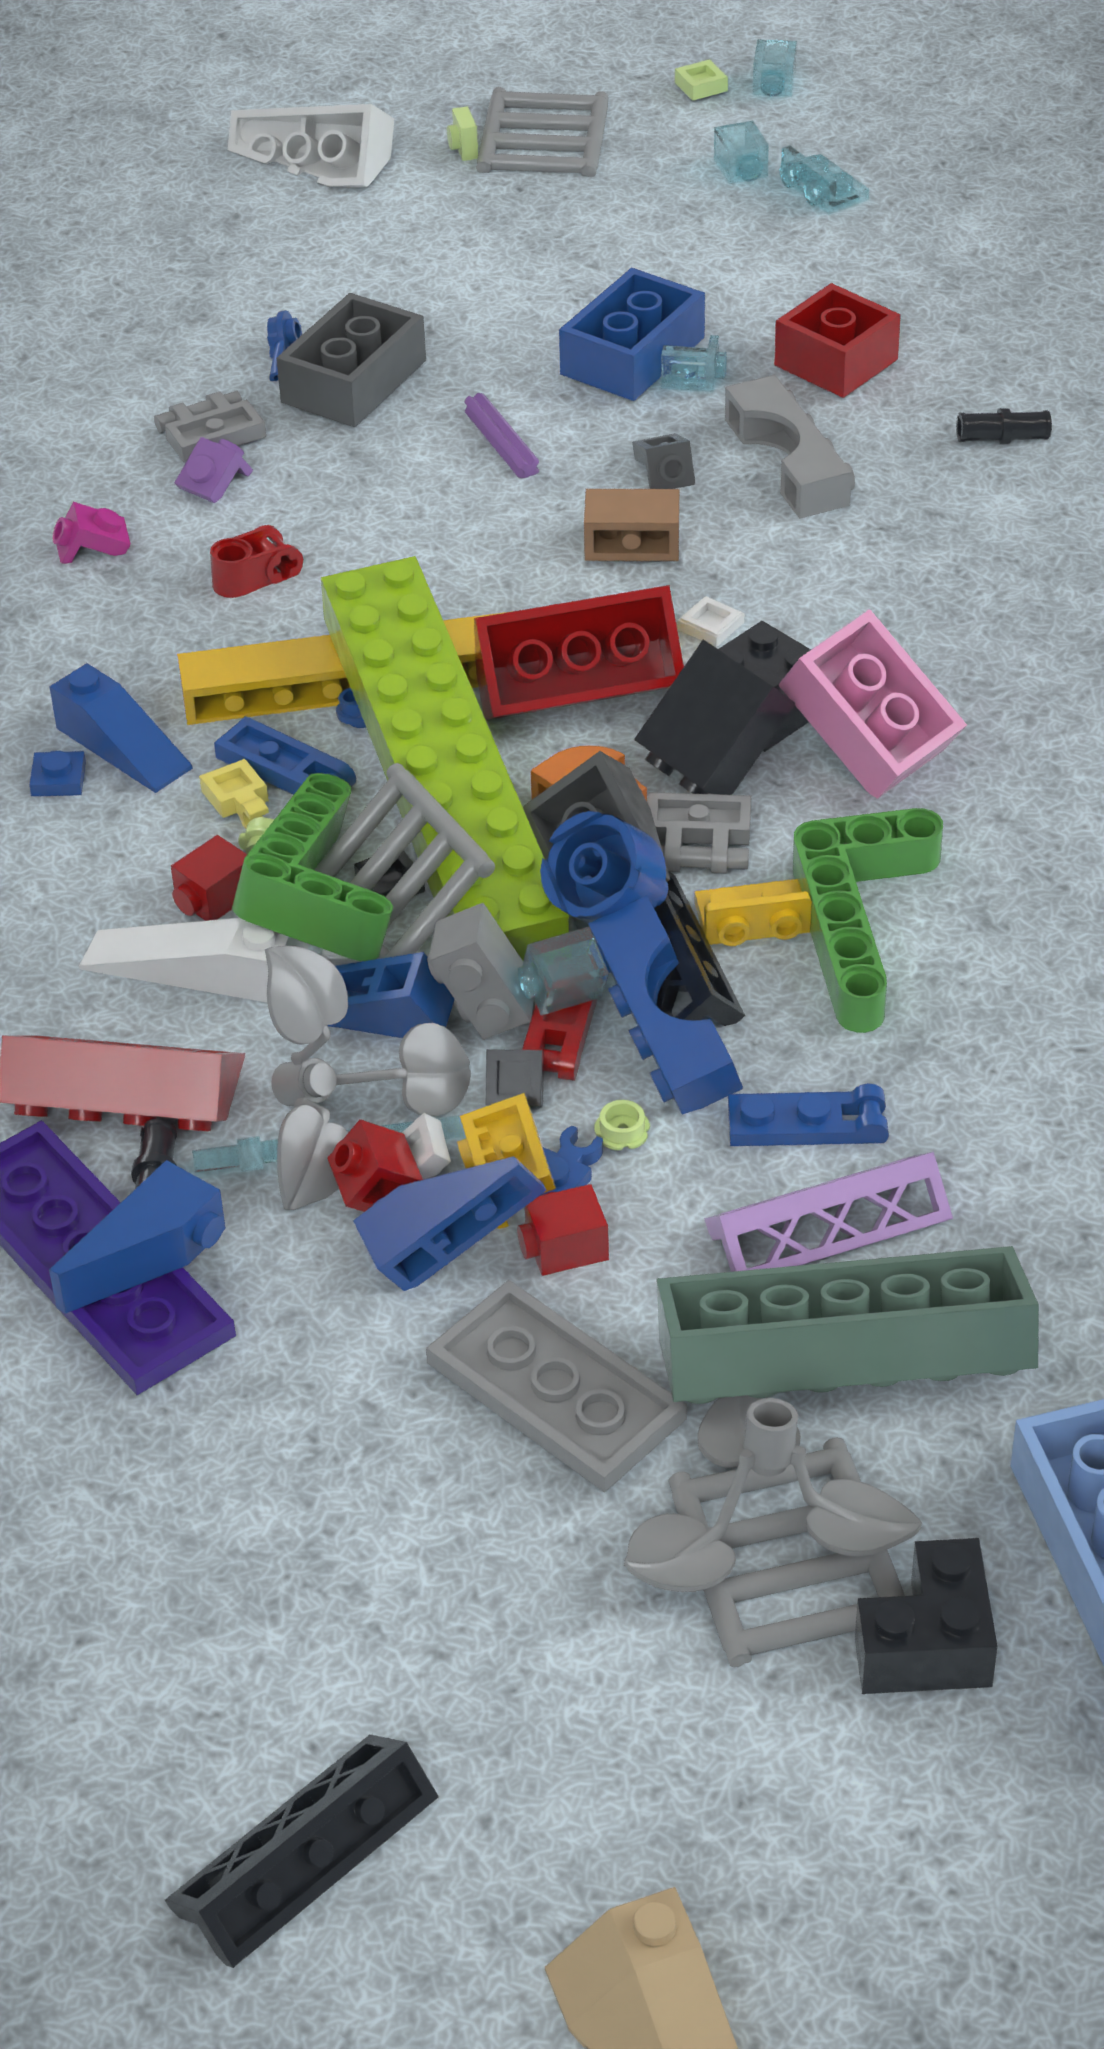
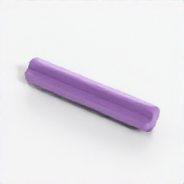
M477 393L474 397L468 396L464 401L467 405L465 413L517 477L527 478L538 474L539 469L537 465L539 459L483 393Z

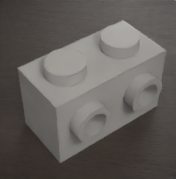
M478 904L436 921L431 950L427 958L428 966L434 979L440 984L444 983L455 998L456 1007L462 1019L467 1023L471 1022L483 1040L531 1022L537 981L485 904Z

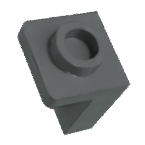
M674 433L632 442L635 460L646 466L650 489H675L695 485L691 447L688 439Z

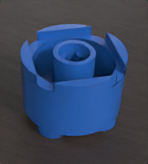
M593 811L582 812L563 822L554 831L549 840L553 845L547 860L542 858L540 869L542 886L551 903L570 916L588 924L605 915L614 913L646 895L653 908L662 904L667 897L666 864L659 845L650 835L618 817Z

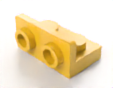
M798 879L694 891V903L699 922L710 945L722 943L727 946H736L744 943L746 940L770 937L787 940L798 934L810 933L812 901L808 892L801 891Z
M524 1093L460 1115L466 1138L457 1141V1145L466 1169L514 1156L543 1183L546 1188L544 1193L556 1189L531 1109ZM506 1220L499 1225L497 1229L509 1227L508 1221Z

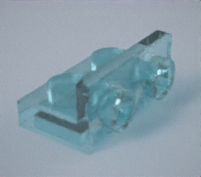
M790 145L782 148L781 166L779 168L781 181L787 188H794L802 194L811 206H818L830 215L869 200V188L824 155L818 154L805 157Z

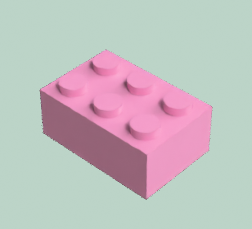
M870 609L800 657L779 684V687L789 699L796 703L795 706L864 789L877 799L943 752L967 726L964 720Z

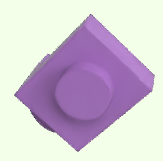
M200 437L174 483L179 489L216 503L224 495L236 472L248 477L253 469L242 458L244 451L237 445L225 439H220L216 443Z

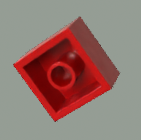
M830 283L776 320L774 366L844 398L898 360L901 314Z

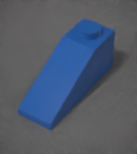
M84 664L49 686L56 729L154 793H157L193 769L192 764L121 684L90 664Z
M424 952L337 965L335 967L342 975L346 985L348 1009L345 1017L340 1022L328 1026L403 1038L412 1027L418 1024L435 1023L446 1028L455 998L444 983L440 984L434 979L428 966V956Z
M513 1156L398 1186L388 1195L376 1201L372 1207L354 1219L353 1222L377 1269L399 1288L406 1291L418 1287L544 1193L546 1188L531 1171Z
M166 1160L49 1269L56 1308L66 1314L189 1265L205 1248L212 1247L226 1229L220 1189Z

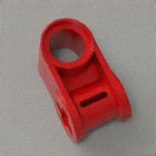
M262 525L241 535L221 539L215 542L210 549L212 588L220 596L236 598L268 585L280 583L300 573L303 567V555L295 546L286 545L283 542L282 534L271 525Z

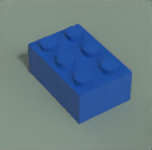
M631 267L559 329L560 375L635 401L705 338V292Z

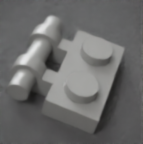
M220 391L206 395L205 401L188 406L184 403L170 406L169 412L154 416L158 432H166V440L183 462L188 460L200 437L216 443L220 439H225L237 446L266 437L265 421L247 399L242 401L238 391L224 395Z
M649 792L648 805L652 812L659 841L665 842V846H661L668 871L680 872L681 867L711 868V873H727V869H748L749 848H728V845H749L750 795ZM682 843L712 844V847L682 846Z

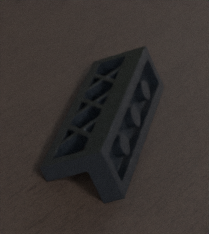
M668 871L670 880L667 882V897L654 910L670 939L679 964L663 981L658 993L656 1006L664 1013L673 1017L672 1010L678 992H688L692 1002L677 1014L675 1018L694 1021L701 1020L707 1015L723 1026L736 1024L745 1014L676 876Z
M369 1734L166 1898L165 1902L180 1919L197 1924L216 1956L226 1966L234 1968L439 1798L407 1742Z

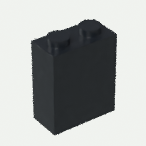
M703 639L634 740L650 751L645 758L648 763L667 776H670L674 769L684 775L679 785L690 793L732 795L796 703Z

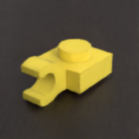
M245 759L199 776L201 792L222 818L237 813L243 827L246 829L252 819L263 817L262 815L269 813L268 807L265 802L269 801L267 785Z

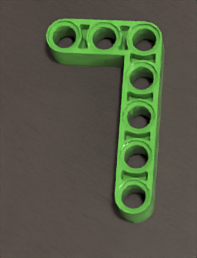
M324 773L311 774L246 855L232 910L239 918L349 959L357 961L375 960L380 956L393 905L386 897L376 892L315 871L316 866L325 857L340 834L352 788L349 783L337 776Z
M912 808L812 820L802 823L794 831L793 876L794 879H798L801 891H806L810 894L812 901L810 933L836 1019L842 1027L849 1031L866 1033L882 1025L885 1019L887 977L856 882L924 874L937 868L941 862L943 820L932 810Z

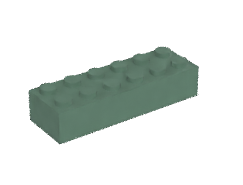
M1013 1246L656 1278L659 1341L673 1402L688 1401L695 1404H705L717 1398L746 1395L754 1398H767L778 1392L800 1390L823 1393L833 1391L838 1387L864 1384L887 1387L896 1384L898 1381L918 1379L949 1381L961 1375L982 1373L1006 1376L1014 1374L1018 1370L1038 1368L1039 1304Z

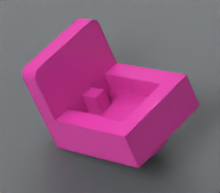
M77 502L72 503L65 518L60 517L53 531V543L57 545L60 563L63 564L72 563L80 546L117 556L126 554L131 545L124 517L107 508L96 509Z

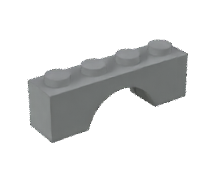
M775 374L725 387V421L743 444H760L775 447L789 454L781 460L780 494L799 519L850 506L851 490L855 487V476L849 463H844L834 450L831 440L821 434L815 426L812 416L803 411L796 402L793 392L787 390Z

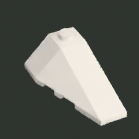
M372 104L231 110L227 150L264 164L272 162L281 163L289 166L287 172L298 176L303 172L319 177L317 183L328 187H368L391 159L394 118Z
M241 918L97 930L79 965V969L267 1002L268 965L265 949L274 946H296L308 949L309 944L252 924Z

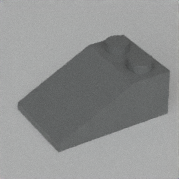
M601 751L523 806V810L545 860H547L553 845L549 840L554 831L569 818L587 811L618 817L650 835L662 851L651 809L630 768ZM666 866V882H668L670 877ZM571 916L582 937L588 938L592 935L587 923Z

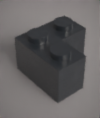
M979 1538L915 1541L911 1577L913 1595L858 1598L855 1646L862 1694L993 1687L998 1646Z

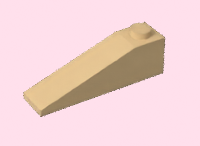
M675 1887L610 1908L545 1966V1972L568 2030L584 2048L738 2049L702 1947Z

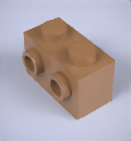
M586 489L584 510L585 561H679L680 489Z

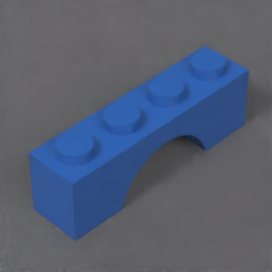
M646 895L614 913L588 923L596 941V944L588 947V951L600 976L603 977L611 973L616 982V985L608 988V991L621 1018L632 1014L637 1024L636 1027L628 1031L642 1060L653 1056L658 1066V1069L650 1072V1076L662 1101L665 1103L674 1098L681 1114H686L711 1105L727 1097L728 1094L742 1090L743 1086L734 1063L711 1019L682 1020L664 1013L656 1006L658 993L663 981L679 962L670 939L648 896Z

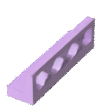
M934 1152L914 1155L704 1219L712 1240L722 1239L731 1272L803 1265L953 1219ZM924 1179L934 1212L915 1217L896 1205L907 1184ZM893 1188L887 1200L876 1194ZM859 1198H865L882 1208L873 1229L865 1233L843 1222L853 1201ZM840 1204L835 1216L823 1211V1209ZM812 1214L829 1224L819 1247L808 1249L790 1239L800 1216ZM892 1214L903 1220L886 1226ZM786 1221L781 1233L769 1227L770 1225ZM758 1230L776 1241L765 1263L746 1268L737 1235ZM839 1230L850 1236L833 1242ZM785 1246L796 1252V1254L779 1258Z

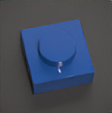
M84 751L34 752L29 784L31 797L82 795L86 766Z

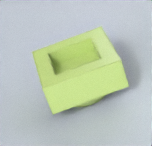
M710 59L675 68V84L692 101L728 91V77Z
M468 106L453 108V125L447 126L449 147L451 150H458L462 161L477 159V126Z

